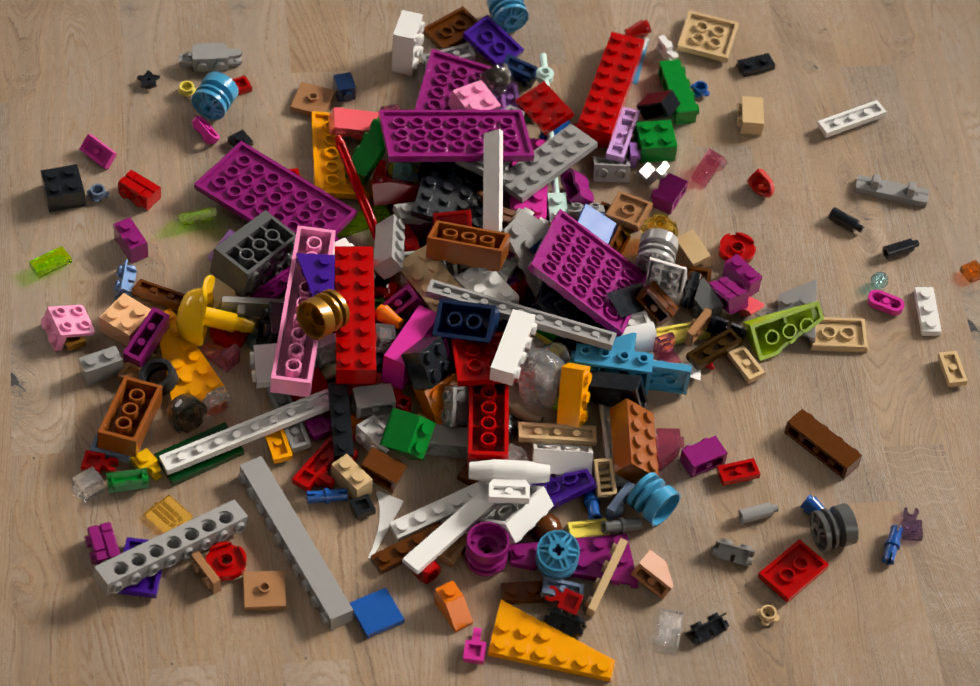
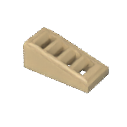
M613 458L593 459L592 471L597 485V498L616 497L617 487ZM608 468L606 471H599L598 469ZM599 475H609V477L599 478ZM610 481V483H611V484L600 485V482ZM611 488L612 491L601 492V489Z

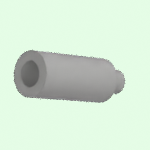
M768 502L738 510V518L741 524L772 517L774 512L779 511L778 505H771Z

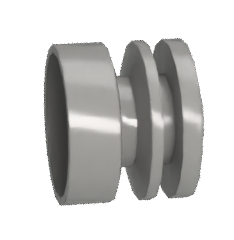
M652 228L646 230L640 238L635 262L636 266L647 274L650 257L675 264L679 246L678 238L665 229Z

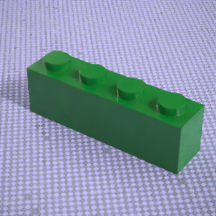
M680 59L660 61L658 76L663 91L673 90L680 102V106L672 113L675 125L696 122L697 115H699V106L695 103L694 92L690 89V80L686 78L685 66H682Z
M378 117L372 120L369 132L363 134L362 143L360 146L357 145L355 147L353 157L351 158L363 186L366 185L379 161L386 153ZM345 170V177L349 179L347 172Z

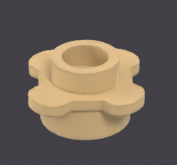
M764 605L761 609L756 610V616L761 619L763 626H769V623L778 622L780 619L776 608L772 605Z

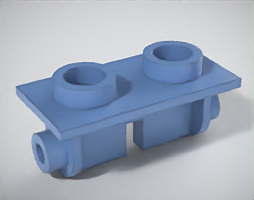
M128 259L125 260L123 265H119L116 276H118V280H116L113 291H116L114 299H117L123 293L130 297L133 296L132 288L134 287L133 283L136 279L137 269L134 265H127Z

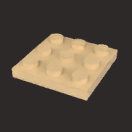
M689 10L677 45V51L727 63L739 22Z

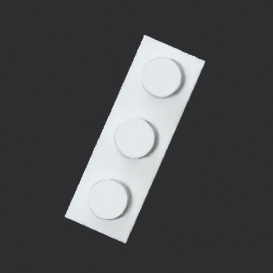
M915 287L914 297L921 335L940 336L942 331L934 288Z

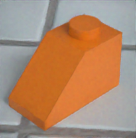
M453 580L435 589L434 603L455 633L473 624L464 595Z

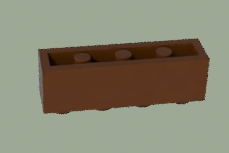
M801 409L787 421L784 433L842 479L848 477L859 467L862 458L859 451L852 448L840 436L834 434L826 425L816 420L812 414Z

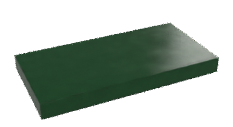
M226 422L154 454L172 486L244 455V449L242 446H239L170 475H167L159 460L160 455L229 428Z

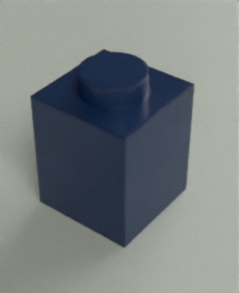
M351 72L333 75V89L335 90L338 102L356 100V86Z

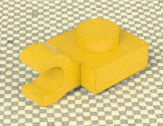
M147 448L140 451L136 458L130 457L132 465L136 469L147 468V472L154 481L162 477L159 473L161 469L158 466L157 458Z

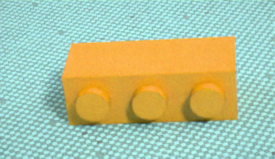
M567 363L562 366L557 424L580 427L587 421L588 411L586 409L587 403L590 400L588 387L592 380L590 366Z

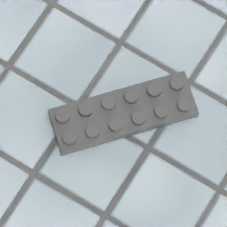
M568 125L533 151L535 155L534 161H519L508 169L503 190L523 203L597 148L598 142L574 125Z

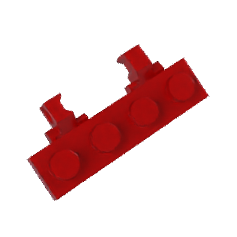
M332 434L294 475L292 484L305 491H310L314 485L316 487L321 485L323 488H329V490L335 486V479L329 476L327 472L331 464L338 460L334 459ZM354 450V458L352 459L356 462L358 460V452Z

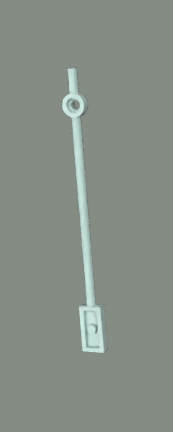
M541 53L539 55L540 68L536 71V80L539 83L545 81L549 85L553 81L554 72L551 68L547 67L546 54ZM554 130L547 134V141L554 136ZM558 177L551 181L552 193L547 194L550 224L560 209L568 214L566 193H560Z

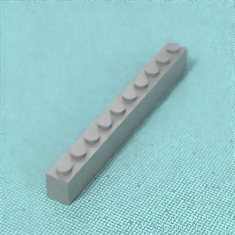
M262 456L241 464L240 473L238 474L240 483L242 485L245 484L247 487L249 498L251 500L254 499L259 515L264 516L267 529L272 530L274 533L273 536L278 546L281 545L286 561L291 562L294 575L296 577L299 576L304 592H308L311 596V603L314 608H318L323 624H327L329 629L333 630L353 621L351 605Z

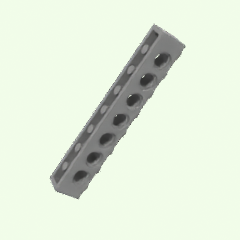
M234 499L95 566L93 579L106 597L113 593H119L123 588L135 585L145 577L153 576L166 567H172L182 559L190 558L191 554L197 551L206 550L217 542L225 541L235 533H241L246 529L248 516Z

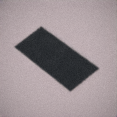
M642 283L606 293L621 317L645 310L635 299L644 287Z

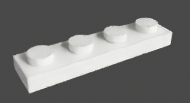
M876 100L819 120L817 127L827 138L886 116V110Z

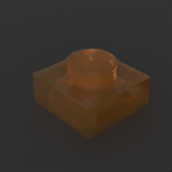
M976 260L961 266L960 272L970 284L980 280V264Z

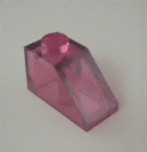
M656 428L658 472H661L679 456L680 448H684V437L680 436V429Z

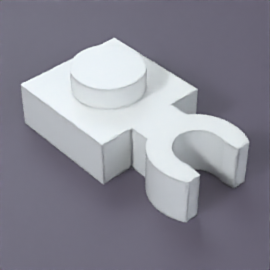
M665 35L659 36L656 50L663 59L675 60L678 58V54L673 51L671 41Z

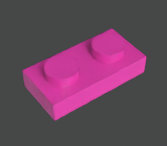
M87 134L79 150L104 169H109L117 155L115 151L92 134Z

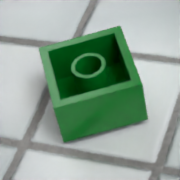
M672 121L636 122L634 140L637 142V150L641 151L640 163L675 161L678 145Z

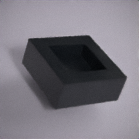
M243 129L228 136V142L233 148L240 141L253 146V140Z
M368 494L349 500V505L356 520L376 513V509Z

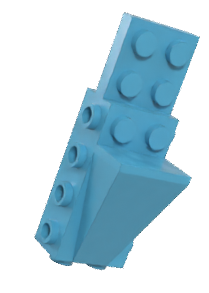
M637 333L616 337L611 351L593 345L577 343L576 351L572 350L570 363L590 366V371L641 376L646 395L648 394V389L684 395L687 393L692 366L653 360L654 354L636 352Z

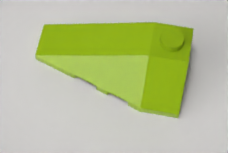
M820 301L745 321L743 326L747 330L746 337L758 360L762 361L781 353L785 347L793 344L798 337L823 321L824 316Z

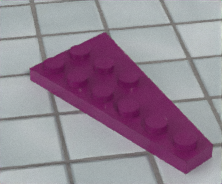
M627 533L575 538L580 547L578 565L570 577L595 582L597 578L602 579L604 572L601 569L605 561L610 562L612 558L609 552L613 544H618L620 538L628 541L610 582H612V585L619 586L620 584L631 585L630 588L638 589V580L631 575L635 567ZM539 542L509 545L508 556L510 566L535 571L537 569L535 564L536 551ZM555 550L557 555L560 556L559 550Z

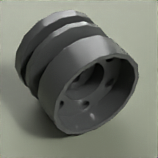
M843 503L832 506L829 510L824 508L820 511L811 512L809 517L810 531L817 548L821 552L837 549L838 546L846 547L857 543L859 538L858 524L848 504Z

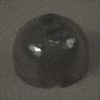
M505 63L502 64L503 67L501 68L496 65L480 74L481 78L478 79L476 77L475 81L482 80L493 95L496 94L497 97L507 92L506 89L511 84V72Z
M181 394L175 397L167 408L168 422L178 433L182 431L190 433L203 423L202 417L204 413L207 415V406L195 395Z

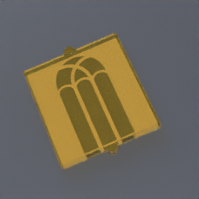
M170 494L161 501L155 502V505L144 513V516L163 533L193 518V515Z

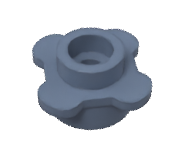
M94 184L87 190V195L93 198V202H99L103 198L109 197V192L105 191V187L102 184Z

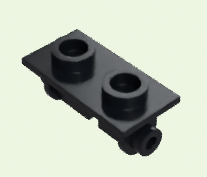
M712 316L706 332L717 336L731 328L744 340L747 330L744 329L745 327L733 322L728 327V320Z
M555 606L553 609L547 607V611L550 614L549 616L545 615L544 623L559 631L562 624L566 626L563 633L575 638L582 637L584 630L581 629L582 626L587 628V624L583 622L584 618L575 614L572 617L565 615L564 610Z
M716 612L706 617L708 622L704 624L698 621L690 625L691 630L686 632L685 635L691 633L692 643L699 645L712 638L708 630L711 631L713 636L727 631L729 623L722 618V616L726 615V612L721 615Z

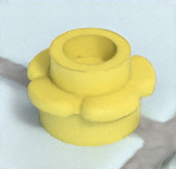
M191 81L181 82L178 89L179 94L184 97H190L196 91Z

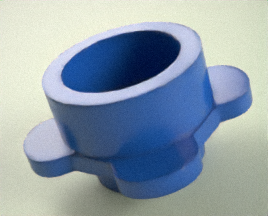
M697 81L690 86L696 98L707 97L710 94L707 90L708 85L704 81Z

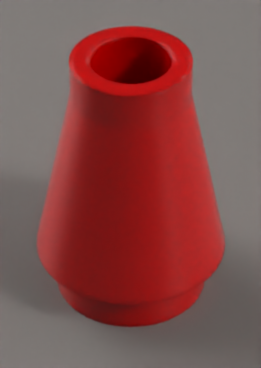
M642 19L629 28L624 29L625 35L632 37L648 36L651 33V26L648 20Z

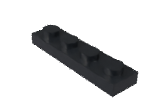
M328 383L327 391L334 459L341 458L346 454L354 458L348 384Z

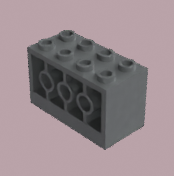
M265 210L214 248L210 273L234 289L238 296L247 297L252 295L257 288L267 284L270 278L274 275H279L283 268L291 265L296 233Z

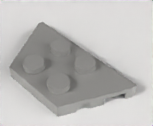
M817 280L779 294L778 312L816 302ZM816 326L807 333L802 334V336L809 338L811 342H816Z

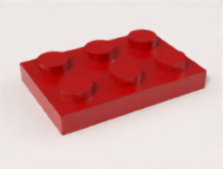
M545 81L515 100L516 105L525 111L526 116L545 136L574 117L573 111Z
M799 539L761 570L758 578L788 603L828 569L829 564Z

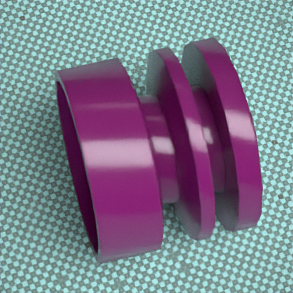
M482 522L469 530L465 548V563L474 574L494 576L505 568L510 541L507 531L502 526L493 522Z

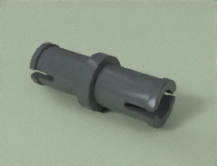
M618 518L615 521H602L601 531L604 534L616 532L625 534L627 531H640L642 529V520L640 518Z

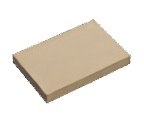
M824 317V320L816 325V342L810 341V349L813 351L867 353L868 343L865 319Z

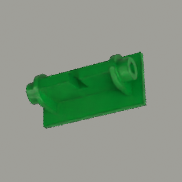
M147 468L106 473L109 493L149 488Z

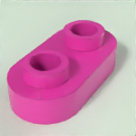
M196 115L192 120L193 129L203 136L202 139L207 144H216L220 136L213 127L201 116Z
M872 290L868 294L867 303L872 308L893 316L900 315L903 312L904 301L901 298L881 290Z

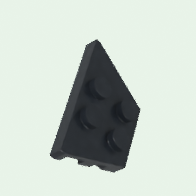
M544 281L541 282L534 305L537 310L591 326L598 324L592 317L579 310L576 305L563 298L560 293L550 288Z

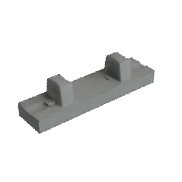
M858 174L855 187L856 193L926 208L929 194L928 189L916 187L914 182H909L908 185L882 180L880 179L881 175L874 174L873 177Z
M221 296L219 310L236 313L241 318H244V315L262 316L263 309L268 306L270 301L284 303L285 299Z

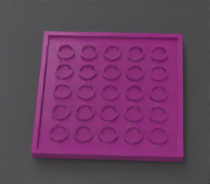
M562 209L556 213L527 267L534 276L540 278L550 288L560 293L563 298L569 300L579 310L592 317L595 322L600 323L608 331L617 333V337L624 333L631 315L621 317L606 293L639 283L645 286L647 276L645 272Z

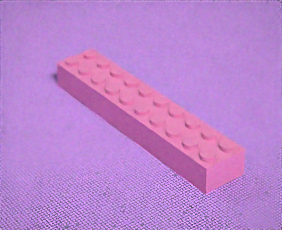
M306 226L297 227L271 374L270 392L310 397L319 340L307 336L297 320V307L301 302L311 298L306 280L301 273V267L297 263L296 253L333 255L336 230Z

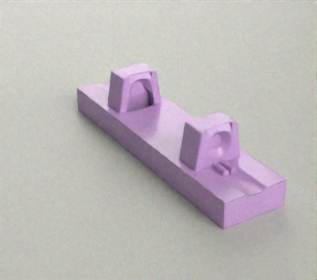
M627 107L622 108L606 153V159L624 162L629 142H631L636 122H638L640 116L639 110Z

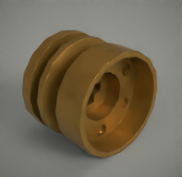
M326 289L314 297L301 302L296 312L301 329L307 336L315 340L322 339L346 326L350 317L349 307L341 294L332 289Z

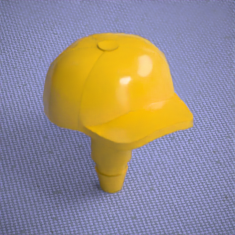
M208 275L205 278L202 288L186 292L177 313V330L179 335L185 341L197 346H203L208 327L234 333V330L241 333H253L255 322L245 317H238L236 313L213 308V289L215 284V277L213 275Z

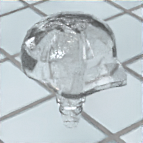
M552 342L542 348L532 349L527 352L525 363L520 364L521 373L516 383L519 384L521 398L527 406L547 409L558 403L561 368L563 365L570 363L568 350L562 343Z

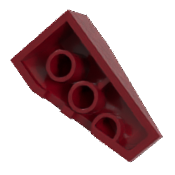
M385 176L374 177V180H369L370 200L374 206L410 202L416 199L419 184L385 178Z

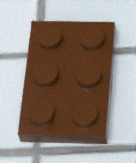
M462 6L425 26L423 34L439 50L466 42L467 40L462 37L464 32L476 24L478 20Z

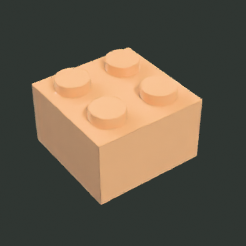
M123 293L99 317L100 331L127 347L151 309Z

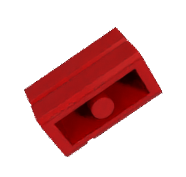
M130 170L118 181V193L124 199H130L139 208L143 207L149 210L154 203L161 199V187L133 170Z

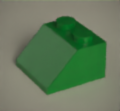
M392 408L379 445L410 460H423L436 423L420 415Z

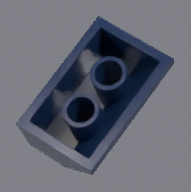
M440 298L432 336L490 344L497 332L500 312L496 305Z

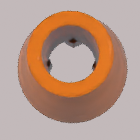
M381 304L375 311L377 322L399 329L404 322L388 305L384 306Z

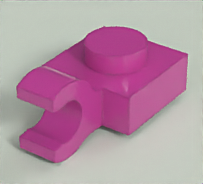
M473 627L472 640H465L463 662L484 664L486 642H480L482 628Z

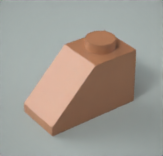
M649 550L631 575L661 599H664L673 588L666 561L652 550Z

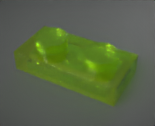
M209 207L176 215L178 222L183 223V225L194 224V220L198 219L202 221L212 220V216H217L216 208Z
M60 246L29 261V266L38 278H42L71 264L72 258L64 247Z

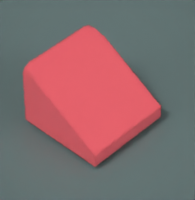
M749 297L748 307L741 311L738 310L741 317L749 316L762 309L765 305Z

